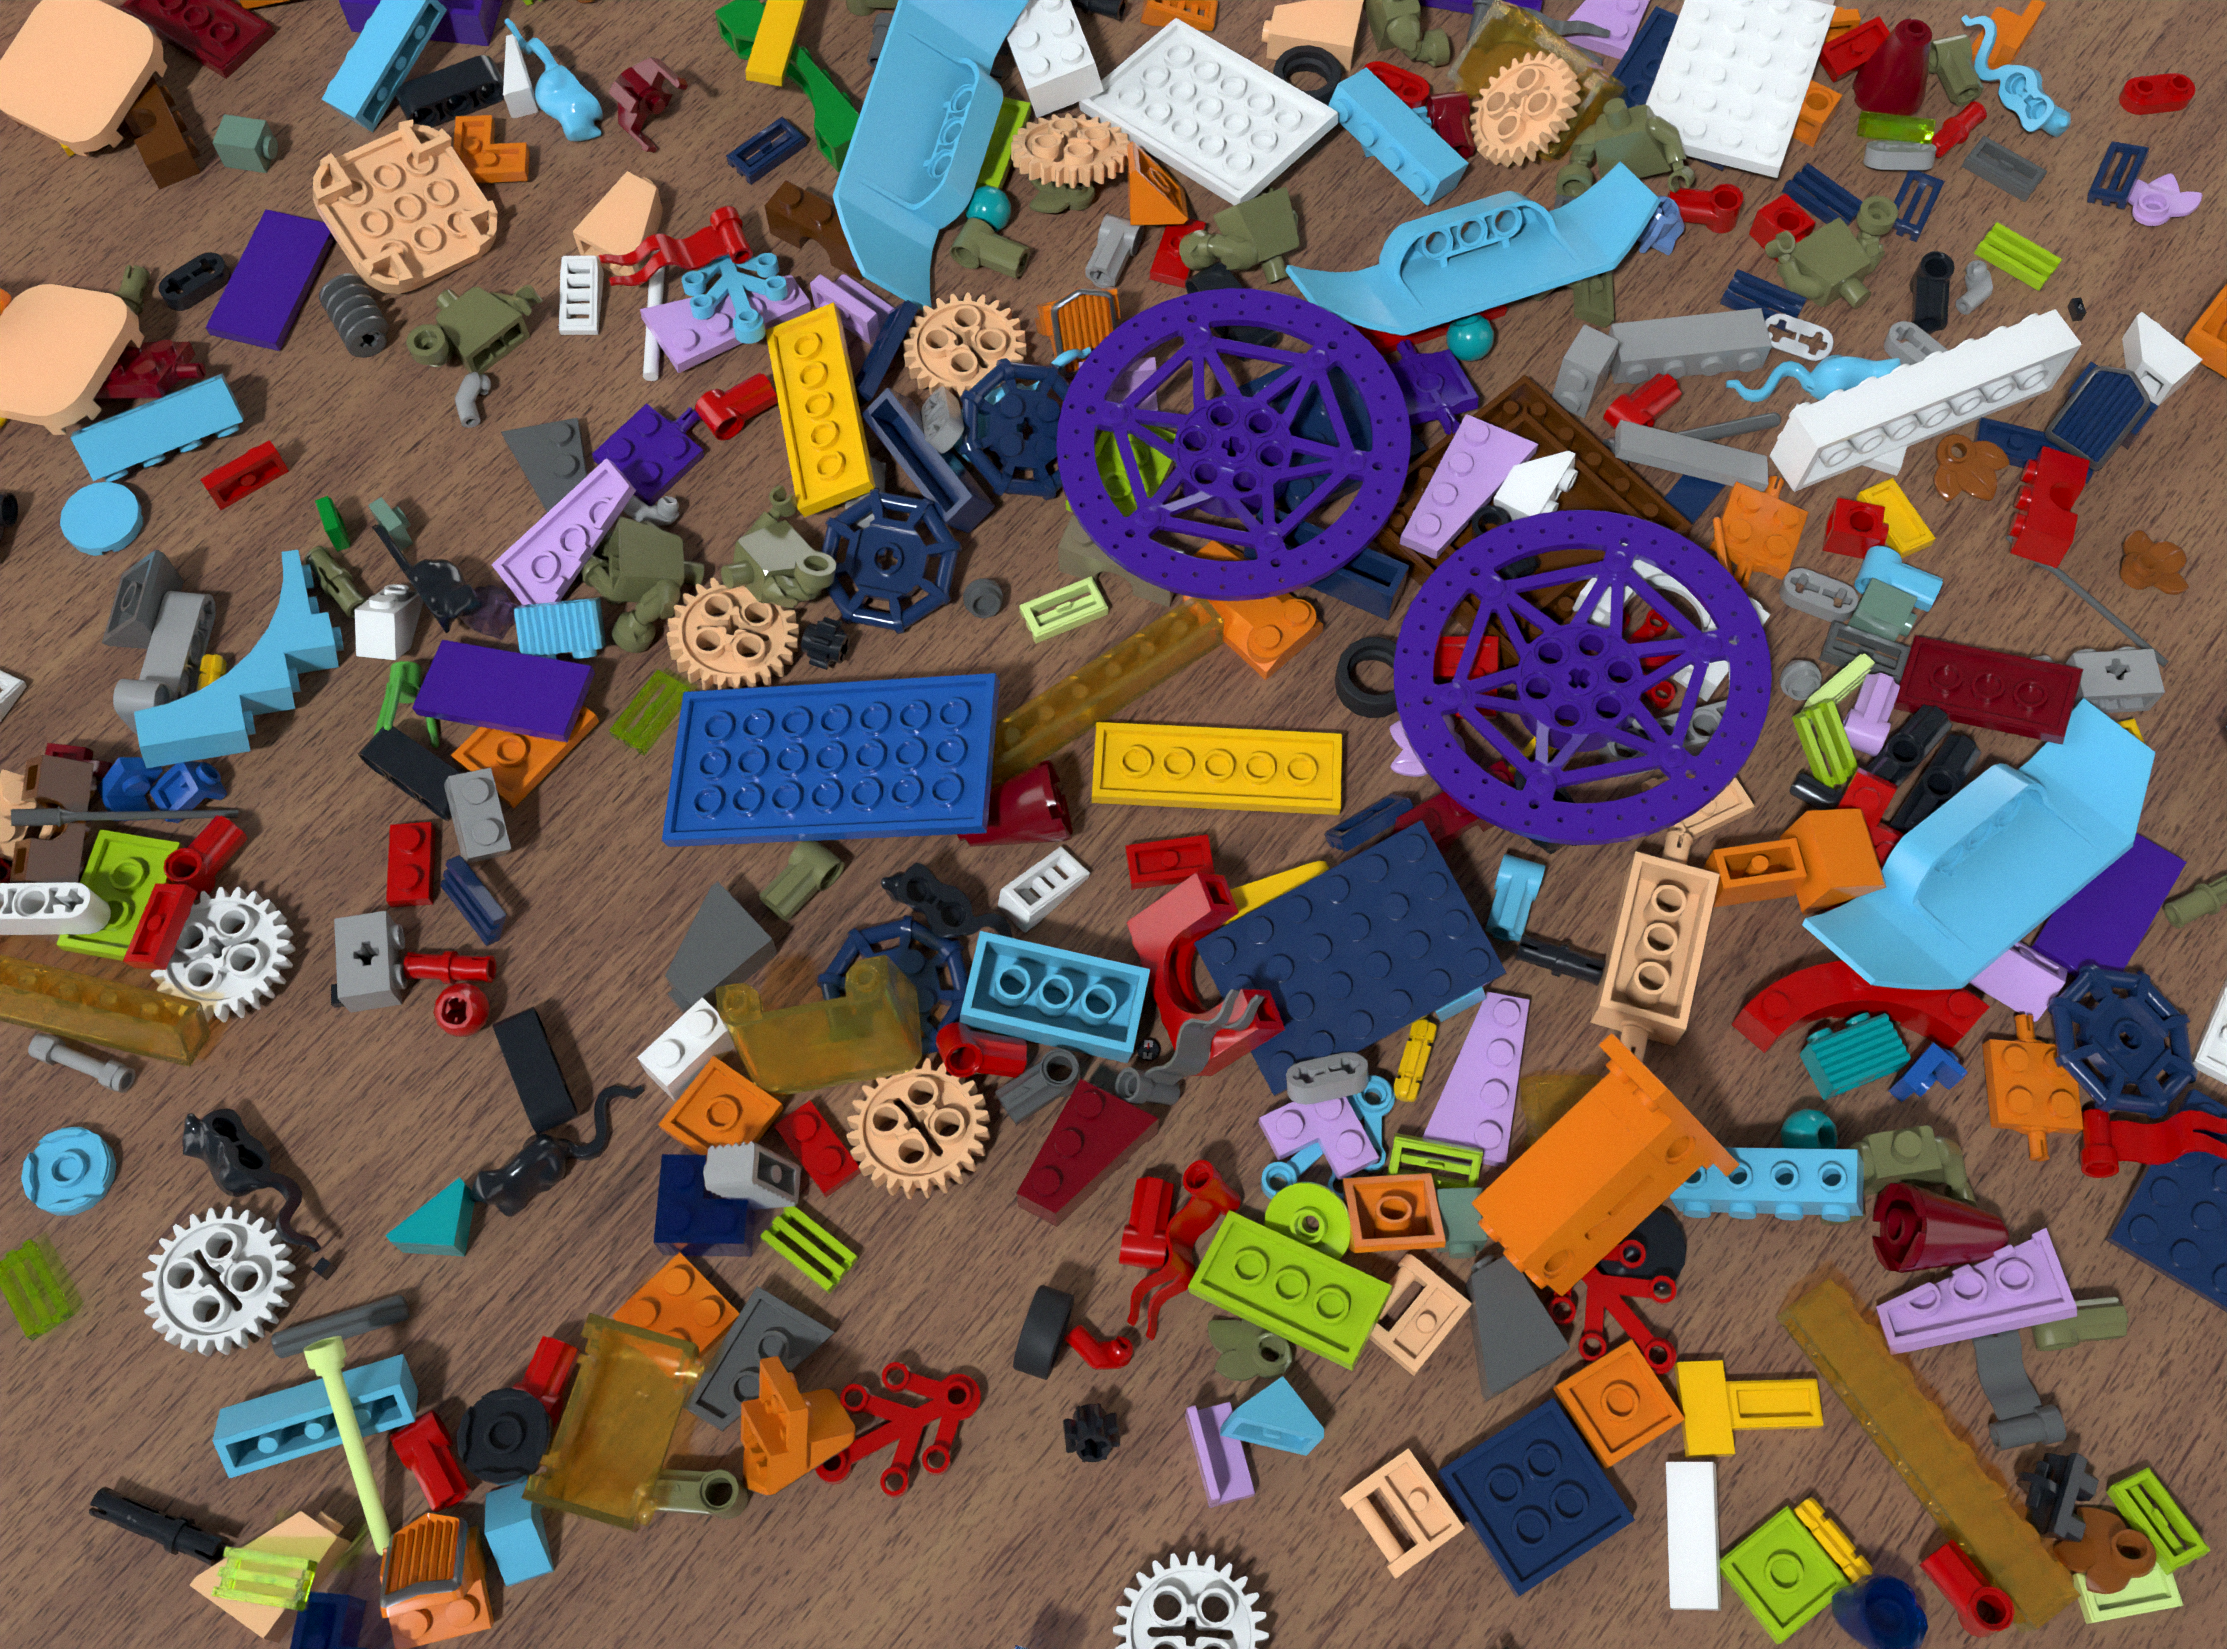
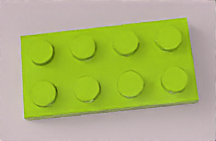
M1230 1210L1188 1285L1189 1293L1353 1371L1392 1293V1285Z

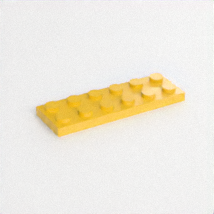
M833 302L766 329V338L797 508L800 513L807 517L869 493L871 489H876L844 329L837 306Z
M1096 722L1092 803L1340 815L1342 734Z

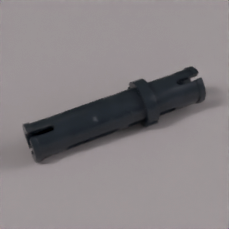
M102 1487L98 1490L90 1503L93 1506L89 1509L91 1516L106 1520L130 1532L156 1541L163 1545L165 1551L177 1555L180 1552L207 1563V1565L214 1566L223 1560L228 1551V1547H225L230 1542L228 1537L195 1525V1520L182 1515L178 1518L138 1500L126 1497L108 1487Z

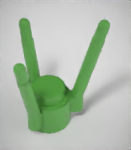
M400 661L392 664L390 667L389 682L386 684L385 698L374 735L383 726L385 730H391L398 703L408 704L415 702L424 682V670L420 665L409 661ZM425 717L431 746L437 748L439 747L436 720L435 718Z

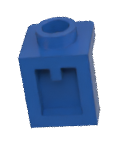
M118 757L97 786L107 812L151 811L144 795L163 771L162 767L146 769L143 757Z
M197 761L175 764L149 789L160 811L193 810L205 797L222 800L227 795L220 781L221 776L219 772L209 763ZM165 819V821H167V822H173V823H179V822L182 820V819Z
M1933 1042L1916 1058L1888 1092L1902 1103L1912 1093H1916L1921 1097L1936 1080L1950 1090L1968 1072L1960 1065L1959 1059L1952 1052L1938 1047Z

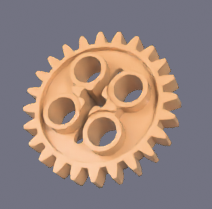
M1539 51L1535 58L1530 53H1526L1523 63L1514 58L1512 60V67L1509 70L1504 66L1500 67L1501 76L1498 79L1491 76L1488 78L1491 84L1489 89L1479 90L1483 99L1472 104L1478 112L1469 117V120L1474 124L1470 129L1477 151L1494 165L1501 162L1508 168L1512 161H1514L1518 166H1521L1525 156L1532 162L1535 161L1536 151L1540 149L1547 154L1550 141L1560 142L1557 133L1560 130L1567 131L1570 129L1565 122L1566 119L1577 116L1572 106L1581 102V99L1575 94L1581 89V86L1575 81L1578 76L1562 58L1558 59L1554 53L1547 57L1542 51Z
M1067 113L1065 118H1059L1053 114L1052 120L1049 121L1039 117L1038 124L1027 122L1026 128H1018V135L1012 136L1011 160H1013V166L1019 168L1020 174L1029 173V180L1041 178L1042 185L1048 184L1051 181L1055 182L1058 188L1063 183H1069L1071 188H1075L1077 183L1090 187V181L1104 184V177L1115 179L1116 172L1123 173L1124 166H1127V145L1130 143L1128 134L1121 133L1120 127L1111 128V123L1108 121L1099 123V117L1097 116L1087 120L1085 114H1081L1078 118H1072L1070 113Z
M967 292L963 301H958L955 294L950 295V303L948 304L937 298V308L935 310L926 305L923 306L924 318L914 316V327L908 328L906 332L907 339L903 340L905 366L909 368L910 378L917 379L918 388L922 390L929 387L931 395L935 390L943 386L954 396L958 397L960 406H963V403L960 401L963 391H969L996 366L997 360L1007 358L1010 362L1024 363V358L1027 357L1025 331L1020 328L1019 318L1012 319L1010 308L1000 311L999 300H995L990 305H987L985 295L983 294L977 302L972 301L970 293Z
M714 577L710 581L711 588L707 590L700 584L695 585L696 597L684 593V606L675 605L673 607L675 617L668 618L670 632L667 633L668 646H670L671 659L676 660L679 673L688 671V681L690 683L702 678V688L704 691H707L713 684L718 685V690H724L727 687L740 689L745 685L748 688H757L756 682L758 681L770 687L772 685L771 673L783 677V664H793L792 652L798 651L797 638L799 637V626L795 624V610H789L787 607L772 603L758 602L745 586L728 589L725 585H719ZM715 613H722V614H724V615H722V616H720V617H713V616H711L712 614H715ZM755 619L764 620L763 622H760V623H752V622H751L752 620H755ZM706 647H715V648H716V649H714V650H712V651L702 650L703 648H706ZM746 653H754V654H757V655H755V656H753V657H744V656H742L743 654H746Z
M926 1058L922 1069H916L912 1059H908L906 1071L900 1072L898 1067L892 1064L890 1065L892 1077L886 1079L883 1075L876 1073L875 1078L878 1086L875 1089L866 1085L862 1086L867 1100H853L852 1102L855 1111L860 1114L847 1118L850 1128L855 1130L847 1134L850 1145L856 1146L850 1151L852 1157L856 1162L862 1161L859 1165L863 1176L872 1174L871 1180L876 1188L887 1181V1189L892 1196L901 1186L904 1188L907 1199H912L916 1188L922 1189L926 1199L930 1198L931 1188L934 1185H938L945 1194L948 1192L946 1180L952 1178L959 1184L964 1183L960 1170L965 1168L975 1172L977 1168L972 1155L985 1156L986 1154L984 1146L979 1142L990 1139L988 1128L983 1126L991 1122L988 1111L982 1110L986 1106L983 1094L975 1095L978 1089L974 1080L964 1083L965 1078L950 1076L944 1063L939 1066L937 1071L933 1070L930 1058ZM922 1094L933 1095V1098L926 1104H914L917 1097ZM896 1101H902L921 1128L927 1129L931 1141L943 1151L941 1156L935 1155L918 1129L915 1127L911 1128L905 1113L895 1105ZM888 1120L898 1121L897 1125L890 1131L883 1132L879 1130L880 1126ZM948 1125L959 1126L958 1131L951 1136L939 1135L940 1131ZM920 1151L924 1153L923 1157L916 1163L909 1164L904 1162L908 1154Z

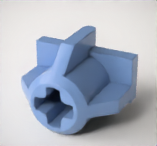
M1660 195L1657 197L1661 202L1637 241L1641 242L1639 247L1640 253H1646L1652 247L1669 256L1673 252L1675 241L1684 231L1685 225L1676 202L1667 196Z

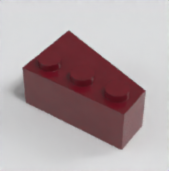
M1080 1079L1016 1192L1018 1207L1058 1227L1098 1190L1100 1184L1114 1171L1119 1170L1128 1162V1158L1142 1145L1152 1140L1158 1134L1159 1118Z

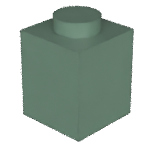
M224 114L212 142L222 163L228 168L267 173L272 159H275L278 153L277 139L273 136L266 120Z
M1872 577L1847 625L1895 642L1899 634L1907 637L1916 621L1917 615L1911 613L1917 601V597Z
M1482 1187L1437 1189L1436 1197L1446 1240L1445 1247L1436 1248L1437 1253L1449 1252L1450 1258L1465 1259L1476 1256V1251H1482L1487 1242V1234L1477 1223L1483 1218L1482 1215L1472 1205V1202L1483 1192Z

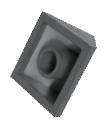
M154 550L122 573L103 636V644L114 647L148 649L164 595L167 591L181 592L184 583L182 577L163 552Z

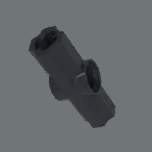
M1924 704L1905 726L1890 738L1884 749L1868 765L1865 771L1898 785V789L1903 782L1910 778L1918 765L1952 728L1953 725L1949 722L1947 714L1937 706L1931 707ZM1894 754L1901 756L1906 762L1898 760Z
M1950 734L1911 790L1910 795L1889 827L1907 834L1955 796L1982 753L1978 750L1976 742L1964 735L1955 736ZM1929 787L1937 790L1940 795L1933 793Z

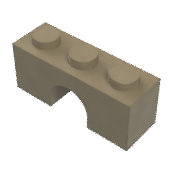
M1074 515L1071 516L1058 545L1060 572L1082 579L1092 576L1095 583L1100 572H1111L1125 578L1132 585L1134 596L1170 607L1175 596L1174 592L1147 583L1119 566L1090 539ZM1133 534L1127 535L1129 538L1134 536ZM1159 543L1169 549L1184 554L1183 550Z

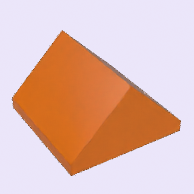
M1132 140L1127 145L1130 225L1184 224L1188 220L1184 188Z
M1860 808L1806 811L1779 837L1780 840L1796 838L1807 878L1796 891L1801 912L1804 915L1887 887L1863 811Z
M1431 1173L1343 1178V1198L1350 1220L1349 1250L1354 1253L1445 1247L1446 1240Z

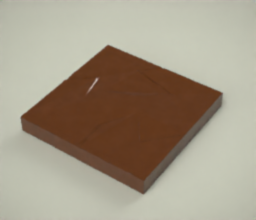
M1523 375L1472 415L1477 419L1537 443L1536 453L1525 462L1565 451L1575 453L1574 469L1578 471V475L1571 489L1567 493L1562 491L1556 502L1559 504L1557 511L1593 510L1634 516L1656 523L1688 538L1693 525L1619 458H1615V455L1526 375ZM1452 432L1408 466L1406 481L1393 513L1379 534L1373 539L1392 559L1409 565L1408 574L1421 587L1445 560L1472 540L1473 517L1468 521L1467 527L1437 559L1399 544L1407 523L1456 434ZM1497 492L1492 496L1491 501L1486 506H1494V497L1497 494ZM1486 524L1480 528V531L1486 533L1498 526ZM1567 549L1534 555L1532 557L1538 563V569L1531 575L1603 561L1606 552L1590 549ZM1473 573V574H1471V575H1473V576H1478L1479 574H1478V573ZM1590 579L1517 593V595L1558 625H1567L1571 623L1578 612L1572 610L1580 592ZM1469 593L1451 615L1469 633L1481 601L1474 594ZM1509 608L1527 644L1532 643L1543 634L1541 630ZM1493 612L1483 636H1499L1501 639L1500 662L1507 669L1519 665L1520 659L1498 615Z

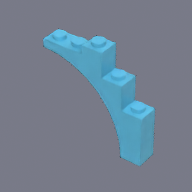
M298 550L282 552L283 583L279 604L268 629L245 658L227 674L200 691L168 704L134 712L139 747L146 769L251 751L248 735L256 734L253 715L295 709L292 693L301 692L297 674L339 667L336 652L344 650L340 627L331 628L329 613H319L316 596L308 597L306 589L314 588L310 564L301 565Z

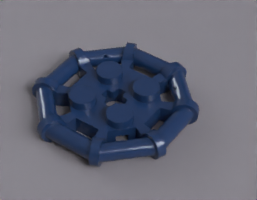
M1007 358L997 360L996 366L969 391H963L960 397V401L963 403L962 419L964 430L962 433V446L958 448L961 455L965 454L991 484L993 493L999 496L1003 495V493L1043 497L1047 501L1055 498L1056 492L1062 487L1059 469L1049 476L1045 465L1057 456V431L1061 413L1058 403L1048 398L1047 393L1052 388L1064 402L1070 385L1058 372L1059 367L1052 363L1049 366L1010 362ZM1015 378L1039 381L1036 391L1017 389ZM1000 384L1005 395L996 404L992 405L984 398ZM978 413L986 416L985 437L979 439ZM1023 421H1027L1029 426L1033 428V434L1029 435L1028 440L1023 439V433L1018 432L1016 426L1023 424ZM988 447L992 452L995 451L1001 458L999 461L1003 464L1000 471L982 451L983 449ZM1014 469L1033 471L1034 480L1012 478Z
M879 488L871 489L869 495L834 518L829 517L825 522L827 530L822 552L831 556L836 563L841 537L849 541L845 563H836L834 581L829 587L825 588L841 612L842 621L848 625L858 623L894 630L897 634L905 633L907 627L939 606L947 605L950 602L949 592L957 556L962 551L961 542L954 539L934 509V502L927 497L922 500L880 492ZM885 509L910 513L907 522L885 518ZM873 512L875 519L870 522V526L863 530L859 529L855 533L849 528V526ZM922 522H925L938 543L925 546L915 530ZM887 550L893 551V557L898 561L889 570H883V566L877 562L878 556H885ZM941 557L934 585L925 579L929 558ZM847 574L852 578L859 589L852 599H850L837 578ZM921 588L928 594L906 610H902L900 600L912 596L917 589ZM868 598L889 602L890 613L865 609L863 607Z
M904 915V918L860 930L853 928L848 931V938L824 974L818 975L817 986L821 988L830 1025L828 1035L834 1042H843L879 1063V1067L889 1068V1065L895 1062L935 1052L939 1053L936 1046L937 1034L945 1025L960 1021V1014L969 980L962 954L964 946L959 940L952 941L937 937L930 928L915 921L914 916ZM900 937V946L898 948L874 953L870 947V944ZM913 939L938 953L931 960H928L921 952L911 949ZM857 953H859L865 961L859 965L855 978L852 980L842 977ZM948 966L954 990H941L936 972ZM894 983H900L901 986L909 988V990L903 992V999L900 1001H895L892 995L885 996V992L891 989V985ZM840 993H853L857 1008L856 1013L845 1017ZM941 1004L950 1006L937 1029L929 1024L931 1015L936 1008L938 1009ZM863 1024L869 1027L872 1025L883 1034L881 1043L874 1041L857 1030ZM917 1031H921L924 1036L920 1039L894 1045L895 1037Z
M2089 964L2080 968L2079 976L2059 997L2050 1000L2048 1011L2053 1015L2058 1056L2054 1061L2058 1068L2063 1067L2095 1100V1107L2103 1112L2118 1110L2147 1114L2151 1118H2159L2167 1114L2168 1106L2187 1084L2196 1081L2198 1070L2193 1066L2187 1024L2191 1021L2187 1014L2182 1015L2150 982V975L2141 970L2136 973L2100 969L2095 964ZM2111 987L2126 989L2128 993L2127 998H2118L2119 995L2113 994ZM2088 992L2096 1000L2090 1009L2078 1003ZM2072 1021L2080 1024V1030L2076 1034L2078 1049L2075 1048ZM2124 1032L2128 1034L2130 1038L2127 1043L2130 1048L2121 1042L2119 1034ZM2169 1034L2172 1047V1054L2171 1048L2169 1047L2165 1049L2164 1046V1038L2168 1037ZM2088 1058L2106 1077L2104 1083L2100 1081L2082 1060ZM2163 1069L2168 1073L2169 1077L2160 1086L2155 1077ZM2135 1084L2138 1085L2141 1096L2124 1094L2121 1091L2123 1086Z

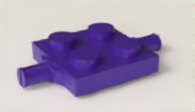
M1406 339L1405 343L1402 340L1397 345V351L1402 359L1388 366L1394 373L1403 393L1410 426L1439 420L1446 434L1450 435L1451 431L1453 434L1456 433L1460 423L1454 415L1478 409L1479 397L1450 349L1435 353L1419 354L1410 340Z
M646 403L592 453L593 460L598 465L606 458L614 462L636 489L633 495L637 496L648 506H652L704 457L703 449L686 435V432L700 420V416L695 410L693 411L692 408L688 407L675 421H671L661 416Z

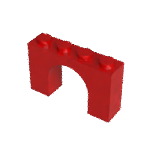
M1195 873L1126 922L1132 936L1133 946L1138 952L1143 968L1150 969L1147 984L1153 992L1161 1014V1021L1168 1032L1174 1051H1176L1179 1029L1185 1021L1191 1018L1209 1021L1217 1016L1224 1003L1223 1001L1216 1007L1208 1010L1197 998L1191 981V964L1196 950L1194 942L1204 938L1239 913L1224 875ZM1240 990L1235 1000L1232 1014L1225 1025L1228 1026L1237 1022L1255 995L1264 996V1000L1258 1006L1253 1021L1248 1028L1242 1031L1224 1028L1217 1031L1212 1039L1206 1066L1200 1073L1193 1076H1213L1285 1030L1270 990Z

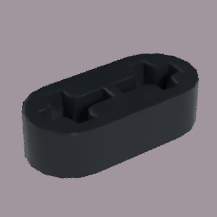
M213 252L203 253L166 275L159 284V292L169 308L176 311H184L192 308L226 286L231 278V273L219 254ZM210 269H212V270L215 271V272L212 273V274H209L207 271L210 270ZM181 289L183 292L177 294L175 291Z

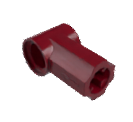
M1457 91L1428 95L1427 117H1430L1432 122L1431 128H1436L1437 134L1462 158L1466 159L1472 156L1475 145L1469 125L1470 106L1467 92Z

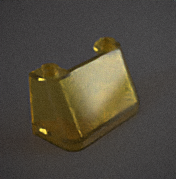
M1495 0L1446 76L1456 83L1453 87L1456 92L1466 91L1469 100H1471L1473 96L1483 98L1479 90L1490 88L1491 84L1488 78L1491 76L1498 79L1501 76L1500 67L1504 66L1509 70L1512 67V60L1514 58L1523 63L1526 53H1530L1535 58L1539 51H1542L1547 57L1554 53L1558 59L1562 58L1578 76L1575 81L1581 86V89L1575 94L1581 99V102L1572 106L1577 116L1568 118L1565 121L1570 129L1567 131L1560 130L1557 133L1560 142L1550 141L1547 154L1542 152L1541 149L1536 151L1539 157L1548 162H1551L1552 159L1561 160L1569 152L1577 136L1588 126L1595 124L1597 117L1604 114V105L1614 98H1619L1626 86L1527 10L1502 0Z
M887 955L862 959L850 967L845 979V997L772 1011H763L762 999L756 989L746 983H736L716 987L717 1010L752 1083L772 1097H780L904 1074L916 1067L922 1055L916 987Z
M589 1313L581 1334L582 1337L589 1339L585 1353L589 1354V1356L580 1353L577 1363L581 1366L550 1453L548 1456L543 1454L540 1462L546 1468V1471L541 1472L539 1477L529 1476L522 1499L535 1508L637 1533L641 1525L648 1527L654 1516L657 1498L652 1497L690 1385L694 1387L698 1385L703 1373L705 1359L699 1358V1347L696 1343Z

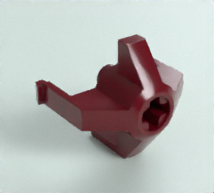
M653 57L624 70L612 84L609 94L618 103V124L642 146L641 150L655 153L657 147L640 131L647 116L660 114L670 102L673 94L661 87L665 78L677 89L686 90L688 84L684 78H680L664 62Z

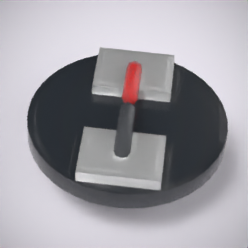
M1144 1040L1138 1045L1137 1053L1141 1059L1151 1061L1158 1056L1159 1048L1154 1041Z

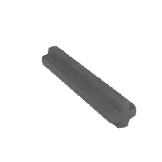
M395 1295L276 1332L271 1337L273 1351L279 1358H286L304 1352L303 1349L325 1338L341 1336L342 1340L405 1321L409 1318L408 1303L402 1295Z

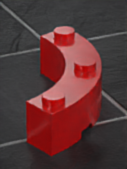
M1841 960L1818 964L1794 972L1776 981L1753 998L1741 1010L1731 1025L1763 1053H1766L1785 1036L1806 1026L1810 1022L1827 1017H1832L1833 1019L1856 1017L1866 1012L1870 1016H1879L1886 1013L1889 1015V1019L1901 1022L1899 1026L1920 1034L1940 1048L1951 1050L1990 1006L1964 988L1921 990L1870 985Z

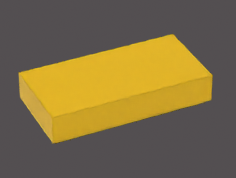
M1894 478L1859 492L1856 498L1857 501L1885 507L1883 523L1889 524L1885 542L1901 558L1933 544L1936 538Z
M1723 1360L1676 1362L1674 1371L1679 1410L1685 1418L1681 1422L1685 1457L1733 1456L1735 1454Z
M1817 1379L1726 1382L1732 1431L1807 1429L1824 1426Z

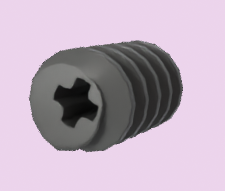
M345 273L331 279L321 288L319 300L349 353L355 357L365 358L382 352L387 343L386 335L389 331V325L386 319L383 318L375 300L371 297L368 288L364 286L361 276L355 273Z

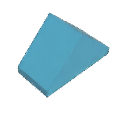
M1282 1376L1239 1406L1221 1426L1220 1436L1307 1456L1324 1438V1428Z
M531 1478L523 1481V1483H516L486 1493L484 1534L506 1586L509 1587L553 1572L554 1567L534 1480Z

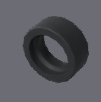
M1311 45L1295 46L1283 52L1276 60L1273 74L1286 81L1285 79L1288 76L1303 71L1313 72L1322 76L1327 81L1324 87L1317 90L1301 91L1328 106L1337 84L1341 82L1342 76L1340 64L1333 54L1321 47Z
M1381 637L1362 638L1350 644L1341 654L1335 675L1336 694L1342 704L1356 715L1367 718H1380L1397 712L1394 690L1385 695L1367 694L1356 688L1350 678L1352 668L1362 661L1376 660L1386 663L1394 669L1396 643L1394 641Z
M1045 1285L1039 1286L1019 1337L1013 1360V1368L1015 1370L1044 1380L1049 1378L1070 1321L1074 1305V1295Z

